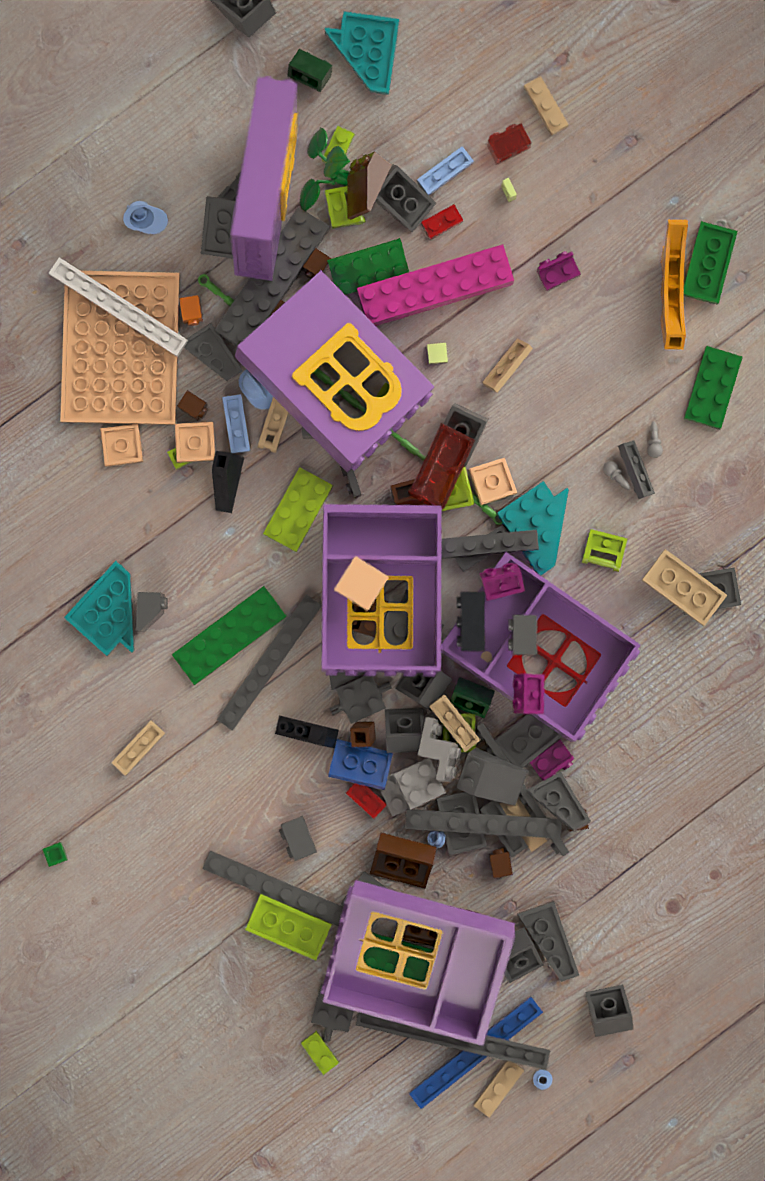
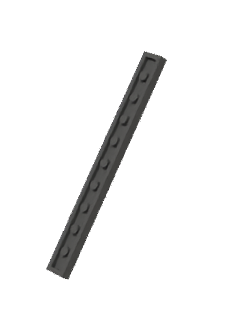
M358 1012L356 1020L357 1026L547 1070L550 1050L489 1035H486L484 1044L479 1045Z

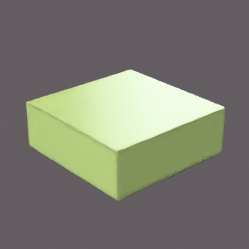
M510 179L503 180L501 188L508 202L516 199L517 194Z
M446 343L427 344L429 364L448 363Z

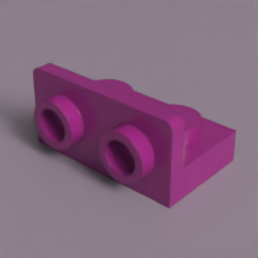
M564 251L558 254L557 258L552 261L547 259L539 263L540 266L537 268V273L546 291L581 275L573 258L574 254L572 251L569 253Z
M507 563L496 569L488 568L484 572L479 573L487 601L525 591L521 570L516 563Z
M514 674V699L512 701L514 714H544V675Z
M558 740L529 763L541 780L544 781L556 775V772L560 769H568L573 765L572 761L575 758L570 754L563 742Z

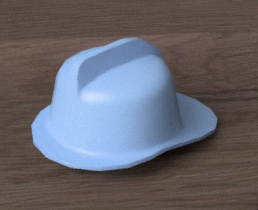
M136 201L127 205L123 216L124 224L129 229L147 234L160 233L168 224L167 215L163 210L150 206L143 201Z
M247 369L244 370L239 378L241 391L255 408L261 410L269 409L273 396Z

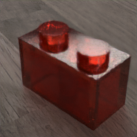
M522 123L518 125L512 124L506 128V131L500 134L499 132L493 133L487 140V147L496 165L530 149L532 144Z

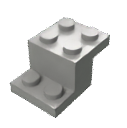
M426 717L418 755L440 760L436 780L452 782V778L455 779L457 774L455 764L456 759L459 760L461 755L460 745L439 740L438 736L442 734L443 724L438 719Z
M430 758L388 775L385 790L380 789L392 816L407 809H413L446 793L440 780H436L437 773Z

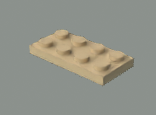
M666 549L663 550L642 579L644 583L702 626L706 625L727 596Z

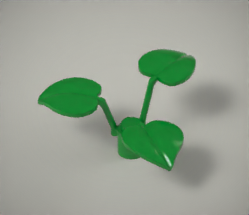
M322 127L311 138L307 152L310 158L314 159L319 156L327 162L324 168V176L330 178V180H316L315 182L314 179H309L305 183L300 194V207L306 212L315 204L320 195L319 184L327 183L334 185L336 182L343 186L347 185L349 171L342 168L351 161L339 146H335L329 152L327 158L322 154L328 142L327 133Z

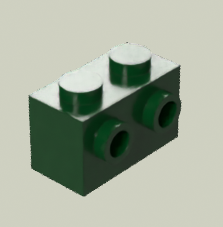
M299 49L288 64L287 76L321 92L331 78L333 65L326 60H322L309 52Z
M459 677L450 702L458 709L485 718L495 691Z

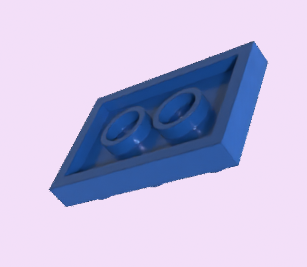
M337 739L328 777L385 790L393 753H387V751L372 747H352L351 742Z

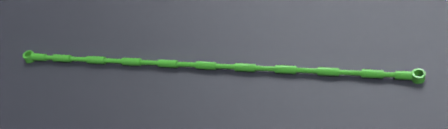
M202 274L199 276L198 282L200 286L208 288L216 296L219 295L227 305H232L234 300L222 293L221 289L212 283L207 275ZM202 278L208 279L205 284L201 283ZM319 368L313 372L326 385L329 384L332 387L335 384ZM342 389L338 391L342 395L341 397L353 407L358 408L364 414L366 413L367 409L350 393ZM391 431V435L401 443L400 445L414 456H418L435 473L445 471L435 462H431L421 454L420 450L408 440ZM472 493L474 504L476 503L481 507L482 511L493 519L494 524H503L502 522H496L497 512L487 504L481 506L478 497Z

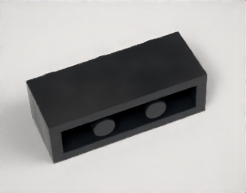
M461 592L460 597H456V608H460V616L456 617V626L460 628V636H457V648H460V652H484L485 592Z

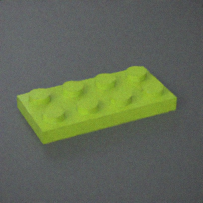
M299 467L263 535L297 552L333 485Z
M260 894L245 930L316 961L332 924Z

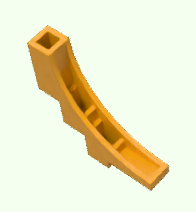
M668 220L665 244L662 249L661 267L663 277L661 284L662 312L660 321L664 349L684 350L686 330L683 291L688 220Z

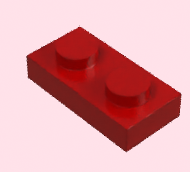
M455 204L425 219L421 222V225L431 240L462 223L463 218Z
M354 783L346 792L373 819L387 806L367 786Z

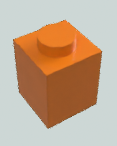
M199 296L179 298L184 324H188V326L199 325V322L203 321Z

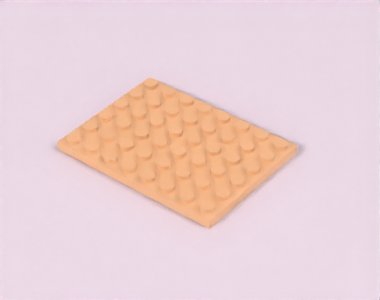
M81 271L178 334L180 273ZM65 285L60 422L175 425L178 357Z

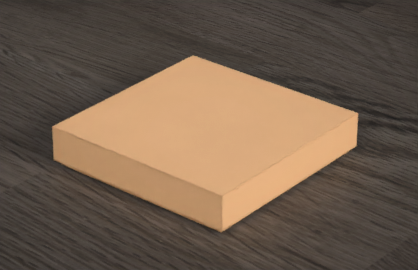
M213 422L175 424L177 463L214 461L215 440Z
M139 424L100 428L105 467L143 462Z
M505 458L468 470L481 506L517 494Z
M355 556L334 590L368 611L389 577Z

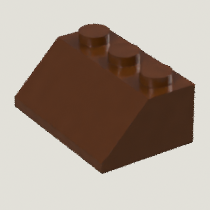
M381 832L370 874L425 889L432 870L437 847Z

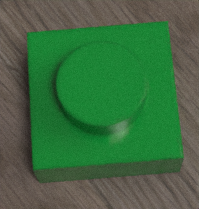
M62 842L43 848L49 867L68 860Z

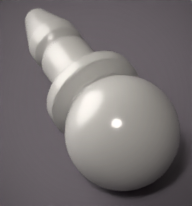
M653 421L650 427L651 440L648 441L647 452L652 458H658L661 456L663 448L660 445L661 440H658L657 425Z
M613 461L605 463L603 467L604 473L610 476L611 480H616L623 488L629 490L630 486L621 475L622 471L618 468V465Z

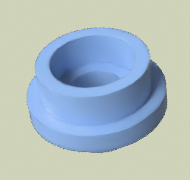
M430 831L427 837L428 843L437 848L442 847L445 842L444 831Z
M538 1070L533 1076V1083L538 1089H547L552 1084V1076L547 1070ZM546 1077V1082L540 1083L539 1079Z

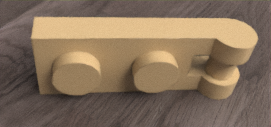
M274 397L261 433L258 448L271 449V452L276 453L289 412ZM268 435L274 437L273 442L266 440Z

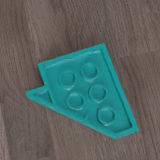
M343 11L341 30L325 27V34L370 92L389 95L399 19Z
M544 481L496 513L508 532L537 530L539 550L523 551L522 553L534 571L540 576L556 565L569 489L565 488L553 496Z
M117 561L108 568L64 617L106 656L119 643H122L130 652L133 653L135 651L131 573Z

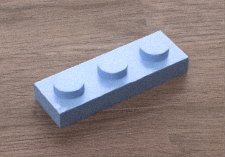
M462 146L418 178L417 183L427 195H431L473 164L474 161Z
M242 395L222 397L231 453L250 452Z

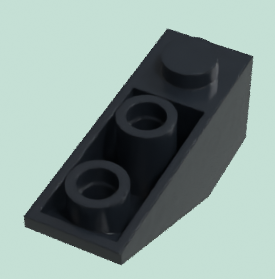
M215 452L212 465V479L216 511L232 513L244 457L228 452Z
M280 715L275 731L276 735L334 749L339 733L338 729Z

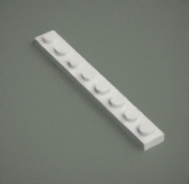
M58 258L50 270L49 274L176 357L179 356L187 344V339L63 259Z

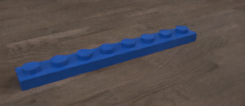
M530 996L489 1028L486 1035L509 1040L541 1015L543 1011ZM462 1050L411 1090L409 1095L419 1108L422 1109L488 1056Z

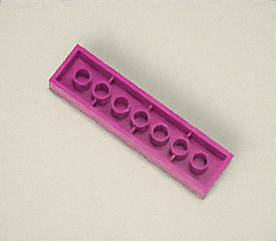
M502 244L357 288V294L363 314L375 326H379L512 286L514 277L504 245Z

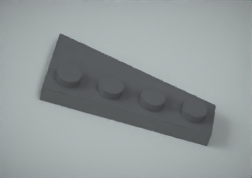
M552 901L517 913L560 981L580 976L555 902Z

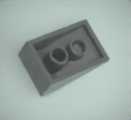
M210 0L248 38L276 14L270 0Z
M392 164L375 200L381 208L411 232L416 229L436 205V202L394 164Z
M454 403L428 457L452 469L466 467L489 419Z
M474 748L468 753L457 788L473 796L515 806L528 770L478 748Z

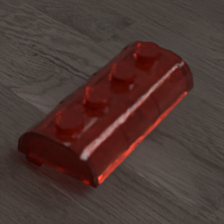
M441 423L409 494L430 506H441V509H444L475 439Z

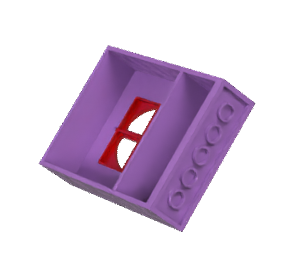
M505 552L494 568H500L507 563H516L521 570L525 591L487 601L485 597V651L492 654V660L488 663L481 658L483 652H460V648H457V636H460V628H457L456 624L441 644V652L513 701L514 674L527 673L523 666L522 655H512V651H508V639H512V631H508V620L512 619L513 615H537V633L553 630L566 635V639L554 655L549 654L537 645V654L548 661V665L541 674L544 675V682L551 671L557 667L575 679L577 684L573 689L564 692H553L544 689V714L531 715L555 730L568 741L580 740L586 732L584 730L585 726L591 724L596 718V710L602 708L607 702L606 695L613 692L619 684L617 679L624 676L628 671V663L635 660L639 655L640 650L638 648L640 644ZM483 585L478 592H484ZM572 641H576L585 654L586 671L583 675L578 674L561 662L562 655Z

